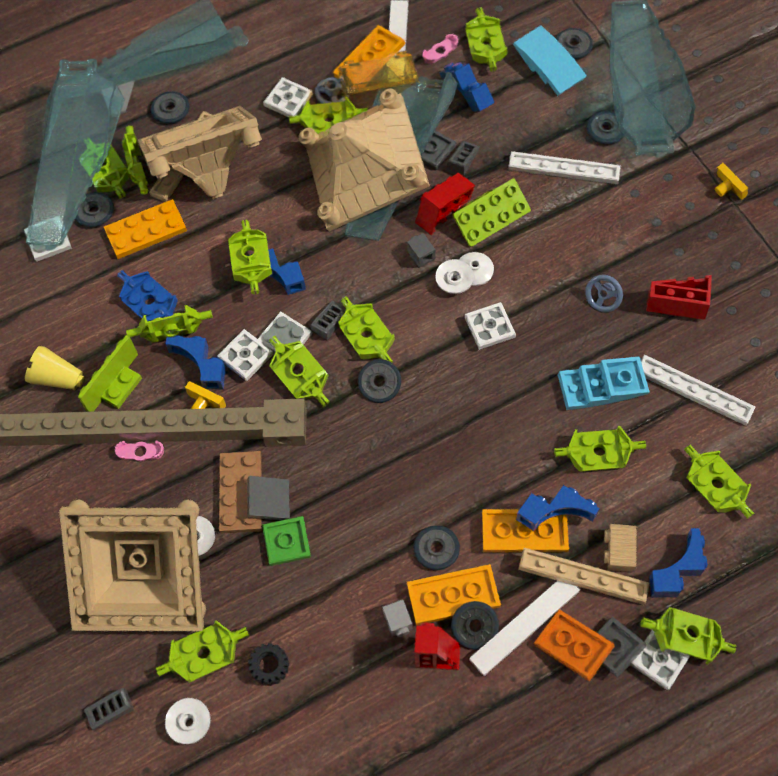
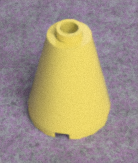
M38 346L30 359V362H32L31 367L27 368L25 381L30 384L73 390L81 387L85 376H82L83 372L43 346Z

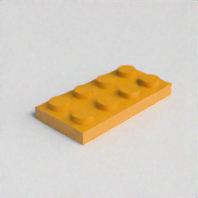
M378 25L333 71L334 77L361 91L405 45V40Z
M173 199L104 226L117 259L187 232V228Z
M482 509L483 552H522L524 548L538 552L569 551L567 515L549 518L541 523L535 531H532L516 520L520 509Z
M491 564L407 582L416 625L453 618L454 613L461 605L471 601L486 603L492 609L501 607Z

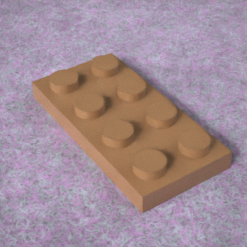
M261 451L220 453V534L262 531V519L247 518V478L249 476L262 477Z

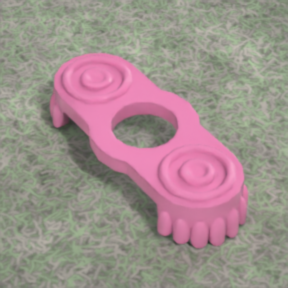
M448 34L444 41L435 44L429 51L424 50V61L428 64H433L439 59L446 57L448 53L457 47V36ZM437 48H444L445 52L438 54L435 50Z
M122 441L116 445L115 452L123 460H156L163 456L164 447L158 441L148 444L145 442L126 444L125 441ZM138 447L146 448V453L139 457L135 455V450Z

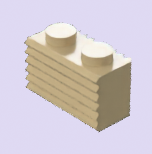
M610 524L609 529L605 530L604 543H608V551H604V563L608 564L609 571L634 572L636 568V526Z

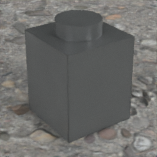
M424 233L419 236H413L407 241V252L419 268L435 260L436 249Z

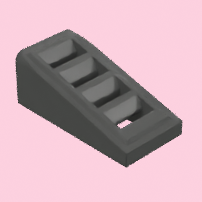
M462 141L448 160L447 172L453 175L460 173L464 176L479 151V146Z
M331 301L310 325L311 331L328 340L338 327V322L345 313L346 308ZM333 308H336V309H338V310L341 311V312H340V313H337V312L333 311L332 309H333ZM329 313L336 316V318L329 316Z
M123 687L84 710L92 730H95L134 711L127 690ZM118 699L122 701L123 707L121 708L118 705ZM110 703H113L116 711H111L109 706ZM104 706H105L106 712H107V714H108V715L105 716V717H104V715H103V713H102V710H101V707H104ZM97 710V713L100 718V720L97 722L93 715V711Z

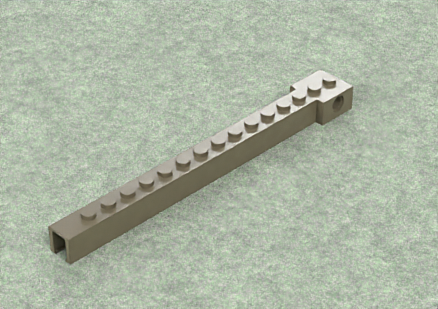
M304 399L264 400V407L0 414V446L119 443L125 441V443L249 439H263L265 446L306 445V404Z

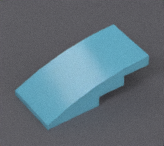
M541 25L513 43L531 71H536L544 84L549 83L557 96L587 77L568 51Z
M640 357L601 360L600 364L581 365L579 369L559 371L558 373L566 410L605 405L649 394Z

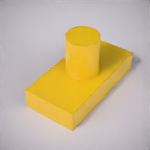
M724 163L720 164L717 167V176L723 182L715 188L716 193L722 197L732 190L743 200L748 196V187Z
M190 381L185 386L188 396L196 399L191 409H205L207 405L212 408L226 407L223 397Z

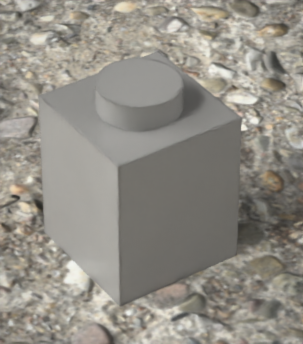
M403 600L383 607V613L392 636L402 637L410 633L409 630H412V622Z

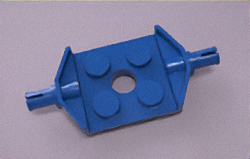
M121 270L117 274V277L124 281L119 295L121 301L141 319L144 315H146L147 321L173 315L178 301L176 295L170 294L150 276L148 271L128 276ZM147 299H155L152 304H145Z

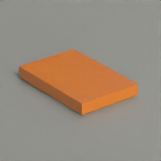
M560 609L534 642L537 648L587 681L592 679L614 648V643Z

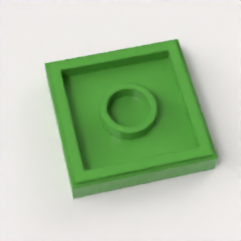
M303 516L262 525L270 566L311 558Z

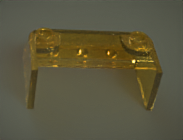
M401 51L396 53L397 56L358 63H354V60L343 62L344 65L338 68L343 97H347L350 94L406 84L410 86L419 82L412 55L407 54V51Z

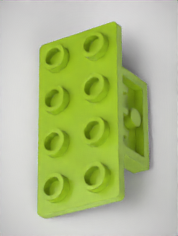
M513 178L462 206V209L453 213L452 216L468 245L472 247L529 213L531 208L516 180Z
M126 335L123 340L117 343L113 353L106 357L104 364L99 370L94 372L90 382L80 390L78 398L87 412H94L102 400L119 409L141 381V375L128 368L138 355L129 336Z

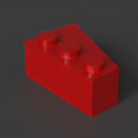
M460 173L448 177L446 181L437 184L432 190L425 192L421 196V203L415 223L432 235L435 232V227L440 222L444 224L447 221L445 217L452 211L454 213L457 212L471 199L475 185Z
M707 275L702 279L688 277L687 280L676 281V279L651 281L646 311L705 320L710 307L712 275Z
M421 623V626L416 625L415 668L459 670L460 644L433 623Z

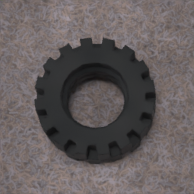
M261 644V647H256L254 653L250 654L251 658L248 661L250 673L262 685L269 684L272 686L274 683L278 684L281 679L286 677V673L289 671L288 657L285 651L276 644ZM273 656L278 660V666L274 672L265 673L260 669V662L264 657Z

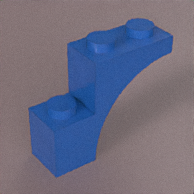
M461 62L456 64L449 63L444 66L443 71L439 72L442 79L451 82L462 93L472 111H482L494 103L487 84L476 81L469 64H462Z
M273 248L268 249L272 270L270 277L277 280L284 287L287 295L306 290L298 261L286 263L279 267Z
M182 336L166 337V346L169 353L185 356L198 366L203 388L224 389L226 370L224 362L218 358L207 359L209 347L206 338L200 336L184 338Z
M563 485L550 505L542 496H535L531 493L518 511L516 520L532 531H535L541 523L559 515H577L593 522L600 508L597 507L594 501L581 497L575 489L567 488Z
M691 528L689 531L685 554L677 563L665 569L652 571L649 576L651 598L678 597L684 588L683 578L679 576H701L704 570L707 569V557L703 556L702 550L705 546V539L700 534V528Z

